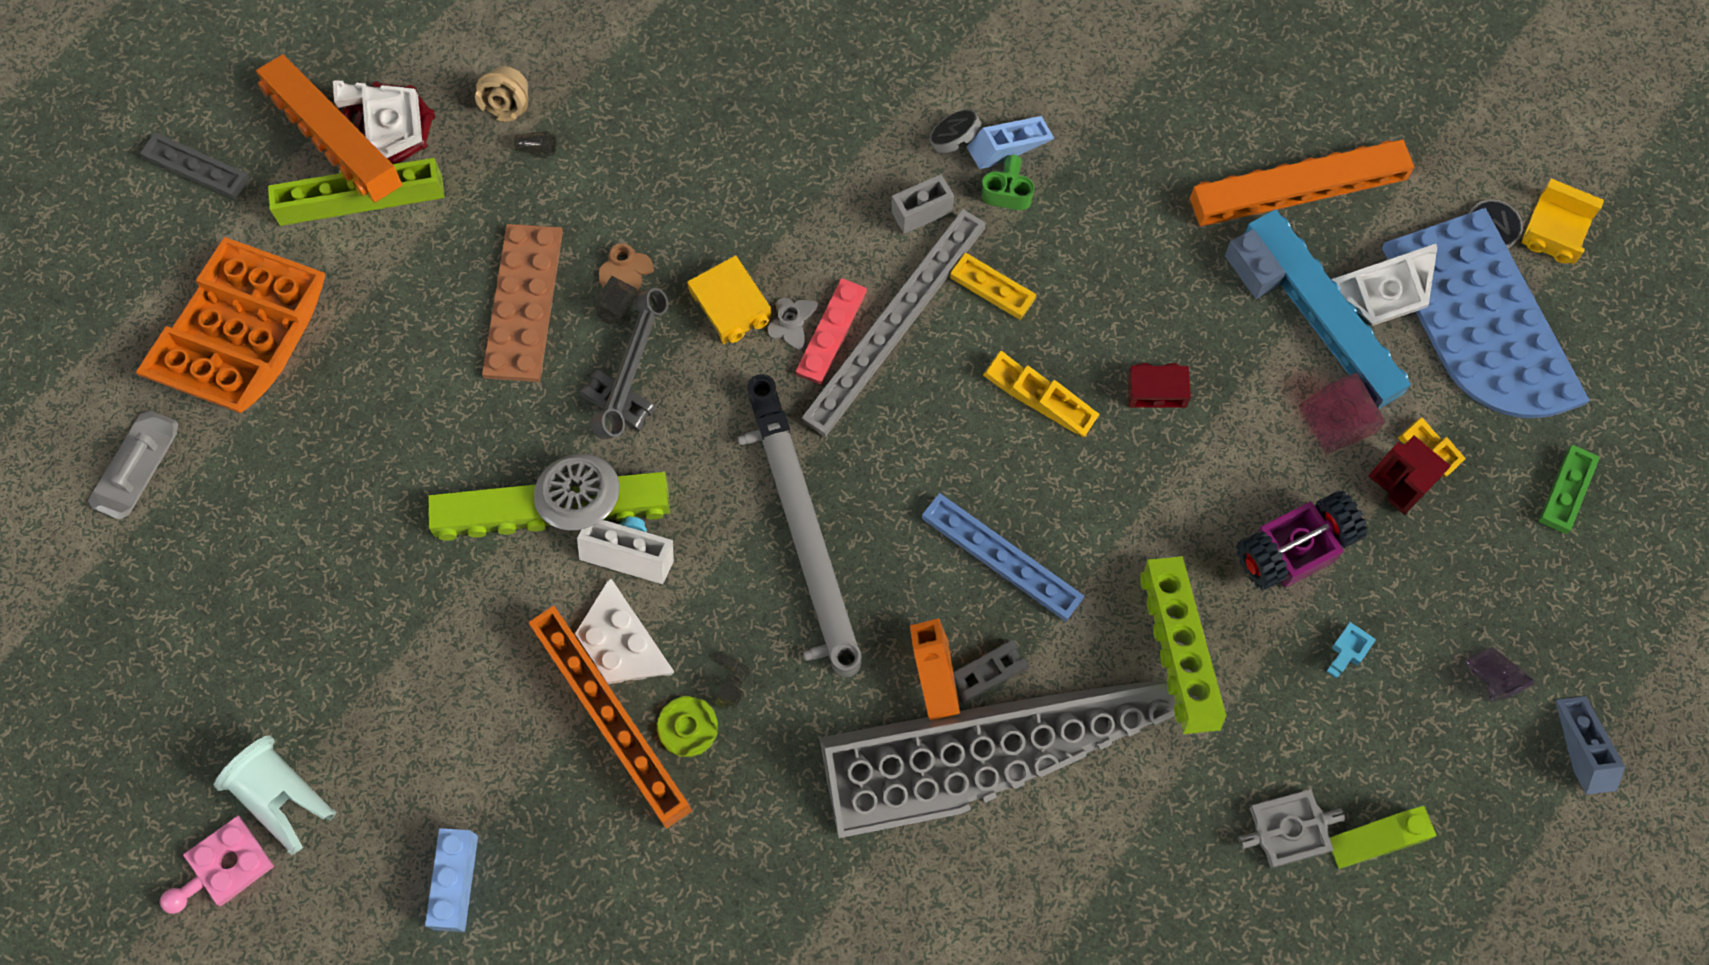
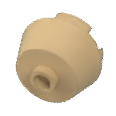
M500 66L478 80L476 85L477 92L475 93L477 105L482 111L486 109L496 115L497 118L495 120L502 122L514 121L517 116L526 111L528 107V83L525 77L516 69Z

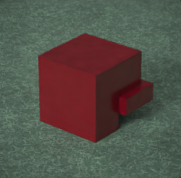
M1413 435L1404 445L1397 442L1368 477L1390 494L1387 501L1405 516L1451 466Z

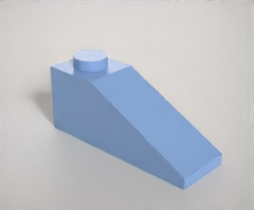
M1042 116L984 127L967 145V149L978 168L983 169L1005 162L1008 155L1016 154L1018 156L1053 140L1054 137Z

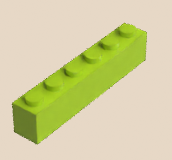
M435 158L393 164L403 186L375 203L367 195L361 196L355 188L353 180L347 181L342 173L268 185L269 205L279 225L284 226L445 198L442 174Z

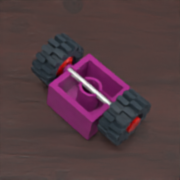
M1338 490L1318 500L1315 506L1310 501L1263 525L1257 533L1239 541L1238 545H1236L1238 550L1237 556L1241 558L1239 562L1244 566V572L1249 574L1250 581L1254 582L1257 588L1260 587V590H1266L1280 582L1284 588H1287L1335 563L1344 552L1343 548L1345 549L1367 536L1366 532H1368V529L1364 526L1367 524L1366 520L1361 517L1363 513L1357 509L1358 504L1355 501L1352 502V497L1349 494L1346 495L1345 491Z

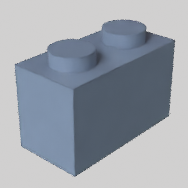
M1254 229L1230 241L1225 257L1255 299L1279 287L1286 272Z

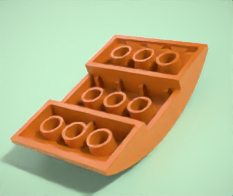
M224 237L196 279L199 288L172 328L168 326L164 328L137 369L136 374L224 408L242 413L269 389L284 369L313 315L322 290L325 273Z

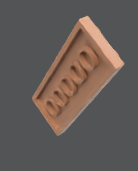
M506 225L482 372L484 379L540 382L563 234L561 227Z

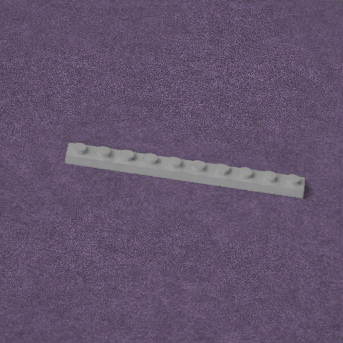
M964 209L960 212L803 415L802 423L824 437L829 434L949 277L951 271L965 252H968L986 227L985 222Z

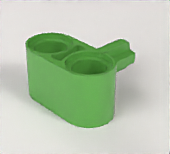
M1016 154L1006 157L1003 173L990 172L984 176L981 198L986 204L1014 210H1025L1031 206L1034 183L1027 177L1019 176L1022 159ZM989 188H997L998 190L992 191ZM1016 193H1024L1025 195H1024V196H1020V195H1017Z

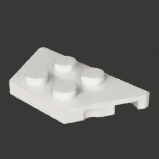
M1433 244L1331 280L1337 283L1341 294L1347 302L1352 303L1357 312L1373 326L1429 306L1437 245Z
M613 580L607 581L575 633L606 682L613 684L626 680H641L647 677L672 675L674 673L673 669Z

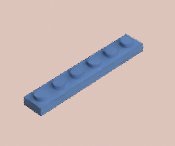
M941 493L938 494L922 514V519L1065 622H1067L1084 599L1083 594Z

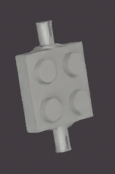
M1310 789L1252 805L1250 811L1255 822V832L1238 836L1239 843L1243 842L1240 844L1242 849L1260 844L1272 869L1333 851L1328 837V825L1345 821L1344 814L1340 815L1343 813L1341 808L1323 813L1316 804Z

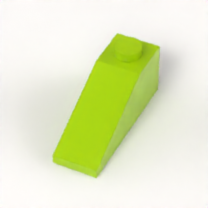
M1420 806L1338 834L1329 839L1333 848L1332 854L1338 869L1426 842L1437 835L1425 807Z

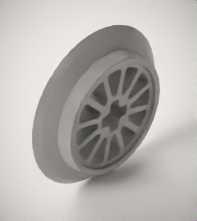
M590 454L568 455L556 460L542 472L535 485L534 503L539 515L556 528L563 530L589 528L602 521L614 508L619 496V480L614 469L605 460ZM578 469L577 474L574 476L573 470ZM567 471H569V478L563 475ZM575 485L580 489V492L576 494L571 489ZM582 501H586L588 505L582 507ZM577 503L578 509H573L574 504Z

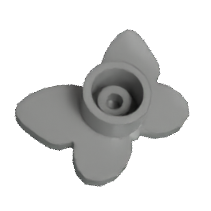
M780 298L776 302L778 319L770 322L768 326L769 336L773 339L784 337L788 345L799 350L804 349L805 335L802 325L804 320L808 319L817 310L818 303L810 300H799L794 303L789 298Z

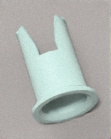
M271 735L264 736L245 748L222 770L215 780L214 787L218 791L229 790L288 850V853L294 855L303 846L286 815L279 809L285 801L290 798L320 818H326L329 821L337 813L273 750L274 738Z

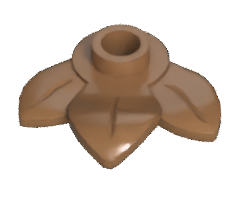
M619 243L612 247L608 255L609 260L600 267L599 281L604 289L618 284L624 292L634 295L641 287L642 275L654 272L653 263L647 255L635 253L631 246ZM620 255H626L627 259L619 261L618 257Z

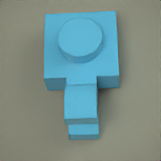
M1350 622L1331 648L1339 654L1326 672L1337 679L1349 662L1358 666L1376 639Z

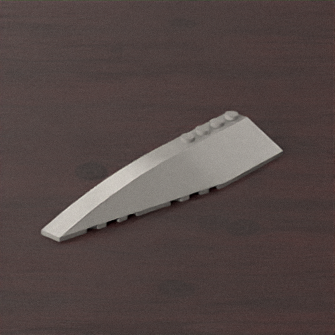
M1167 679L1000 703L962 710L960 714L930 721L929 717L820 737L824 769L838 837L843 838L962 814L971 810L968 802L983 798L986 803L997 798L995 793L1011 787L1017 789L1025 785L1024 782L1037 776L1043 777L1086 757V754L1098 748L1102 750L1112 745V742L1126 735L1130 737L1139 733V729L1152 723L1156 725L1174 716V705L1176 704L1174 695H1169Z

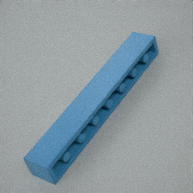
M1275 209L1249 223L1245 233L1254 229L1286 272L1280 285L1374 409L1377 411L1404 395L1411 385L1404 370L1398 368L1391 359L1388 349L1381 346L1374 337L1371 327L1364 324L1357 315L1356 308L1352 303L1347 302L1341 294L1337 283L1330 280L1324 272L1320 261L1313 258L1307 250L1303 239L1297 237L1291 229L1289 221Z

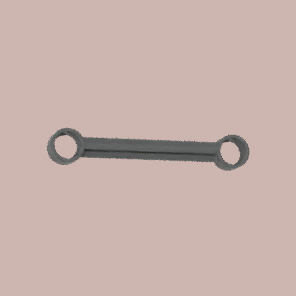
M659 288L642 291L636 297V308L639 316L605 409L596 412L591 420L592 430L600 439L605 440L618 437L624 432L625 419L621 412L655 318L665 314L668 309L667 296ZM649 296H651L655 302V311H653L650 307ZM606 415L610 418L612 423L611 432H609L605 426Z

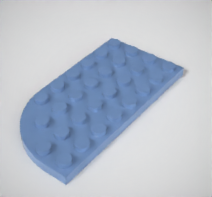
M1486 208L1383 244L1382 249L1388 260L1433 244L1437 245L1429 306L1415 312L1446 371L1468 396L1491 410L1521 418L1550 417L1581 407L1590 401Z

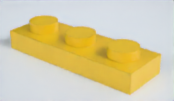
M966 252L950 273V279L1019 320L1023 318L1036 300L1037 294Z

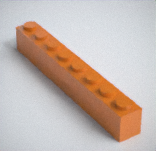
M284 54L256 70L261 80L257 83L266 97L271 95L270 97L279 110L284 109V113L292 124L298 123L297 126L306 138L311 137L312 143L319 152L325 151L324 153L329 162L334 167L339 166L340 172L347 181L353 180V184L361 196L367 195L375 203L403 186L394 165Z
M1403 139L1398 141L1387 140L1371 147L1360 146L1349 152H1334L1318 159L1307 158L1300 163L1291 165L1285 163L1269 170H1254L1247 175L1238 177L1231 175L1220 181L1201 182L1194 186L1190 201L1199 226L1202 227L1408 180L1415 166Z
M552 606L529 621V625L664 827L668 829L691 813L690 805L556 607Z

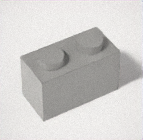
M942 174L892 195L891 213L903 234L953 213L954 194Z

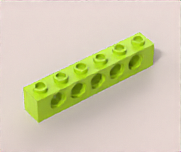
M1183 556L1148 559L1144 572L1140 573V583L1142 589L1147 590L1148 614L1154 617L1153 634L1155 641H1160L1162 649L1160 650L1161 665L1163 668H1167L1169 695H1174L1176 703L1174 705L1175 720L1177 723H1181L1183 734L1220 731L1226 718V712ZM1182 668L1189 669V670H1191L1192 672H1187V671L1183 670ZM1189 695L1196 696L1200 700H1195L1191 698Z

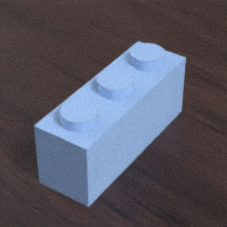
M439 828L425 926L432 930L465 932L478 836L471 830Z

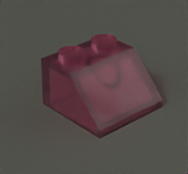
M1358 373L1329 384L1298 406L1325 455L1377 434L1385 423Z

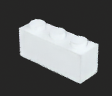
M602 520L589 528L582 529L577 537L579 560L660 584L664 583L674 562L673 540Z

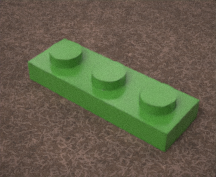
M1571 445L1568 448L1538 522L1564 534L1571 531L1600 459L1599 456L1575 445Z

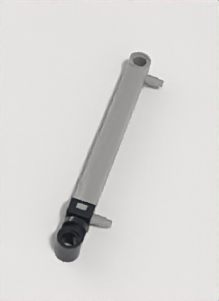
M757 374L749 380L747 390L758 430L738 436L737 440L739 445L762 441L825 644L805 651L803 656L806 661L829 656L832 668L836 674L842 677H851L860 670L861 651L854 636L792 441L790 427L777 394L776 384L769 375ZM759 390H767L769 392L765 396L756 395V392ZM843 654H849L855 660L850 665H842L839 663L838 658Z

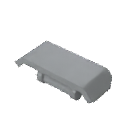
M147 411L138 416L88 499L92 509L117 519H122L131 513L177 435L178 422L154 411Z

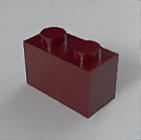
M1139 363L1130 367L1127 376L1129 408L1187 407L1191 398L1189 366H1180L1177 363H1168L1164 366Z

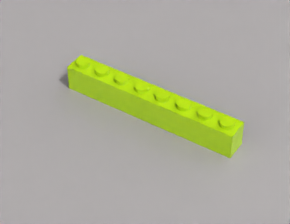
M656 472L617 476L619 480V496L614 508L603 520L616 519L617 522L621 523L625 517L646 516L649 520H657L663 518V514H670L666 473ZM535 485L428 495L429 529L440 540H454L457 538V535L464 534L479 538L486 536V532L493 531L509 535L515 533L516 529L523 528L538 532L545 530V526L552 525L547 523L536 509L534 503ZM576 485L571 488L575 494L580 492ZM582 501V507L588 505L586 501ZM577 503L574 504L573 509H578Z

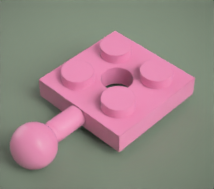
M239 815L183 854L197 877L181 887V889L170 888L166 890L160 898L161 908L169 914L179 913L185 908L187 898L203 887L206 888L215 903L221 907L274 867ZM227 853H236V864L230 869H223L221 865L222 858Z

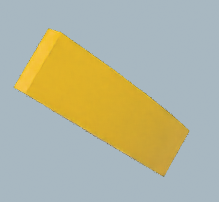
M1002 351L997 353L983 374L984 377L1009 395L1081 437L1086 436L1099 416L1098 412L1056 380L1049 382L1027 365L1023 368Z

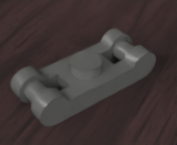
M596 370L591 376V382L588 386L584 385L579 394L591 403L605 409L615 380ZM601 386L606 388L602 394L598 393ZM629 390L621 413L625 423L639 432L644 426L643 421L645 418L651 416L656 408L652 403ZM632 405L638 408L634 415L628 412Z
M1014 640L953 672L956 689L959 692L957 697L962 705L1030 667L1025 658L1022 659L1017 651L1019 647ZM1005 657H1007L1011 663V665L1006 668L1000 660ZM972 675L977 684L969 687L965 679Z

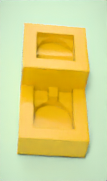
M1422 417L1415 420L1397 437L1405 444L1415 435L1446 461L1451 467L1442 475L1443 478L1447 477L1466 459L1447 437L1441 439Z

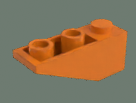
M937 618L910 625L913 651L930 721L960 714L948 638L940 619Z

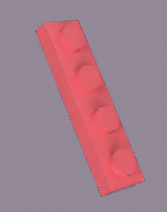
M841 278L795 372L797 376L819 385L823 384L866 295V287Z

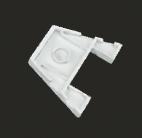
M333 81L334 102L337 107L363 103L365 136L386 158L422 142L419 101L415 89L381 85V88L367 87L365 83L356 82L355 85L344 84L343 81Z

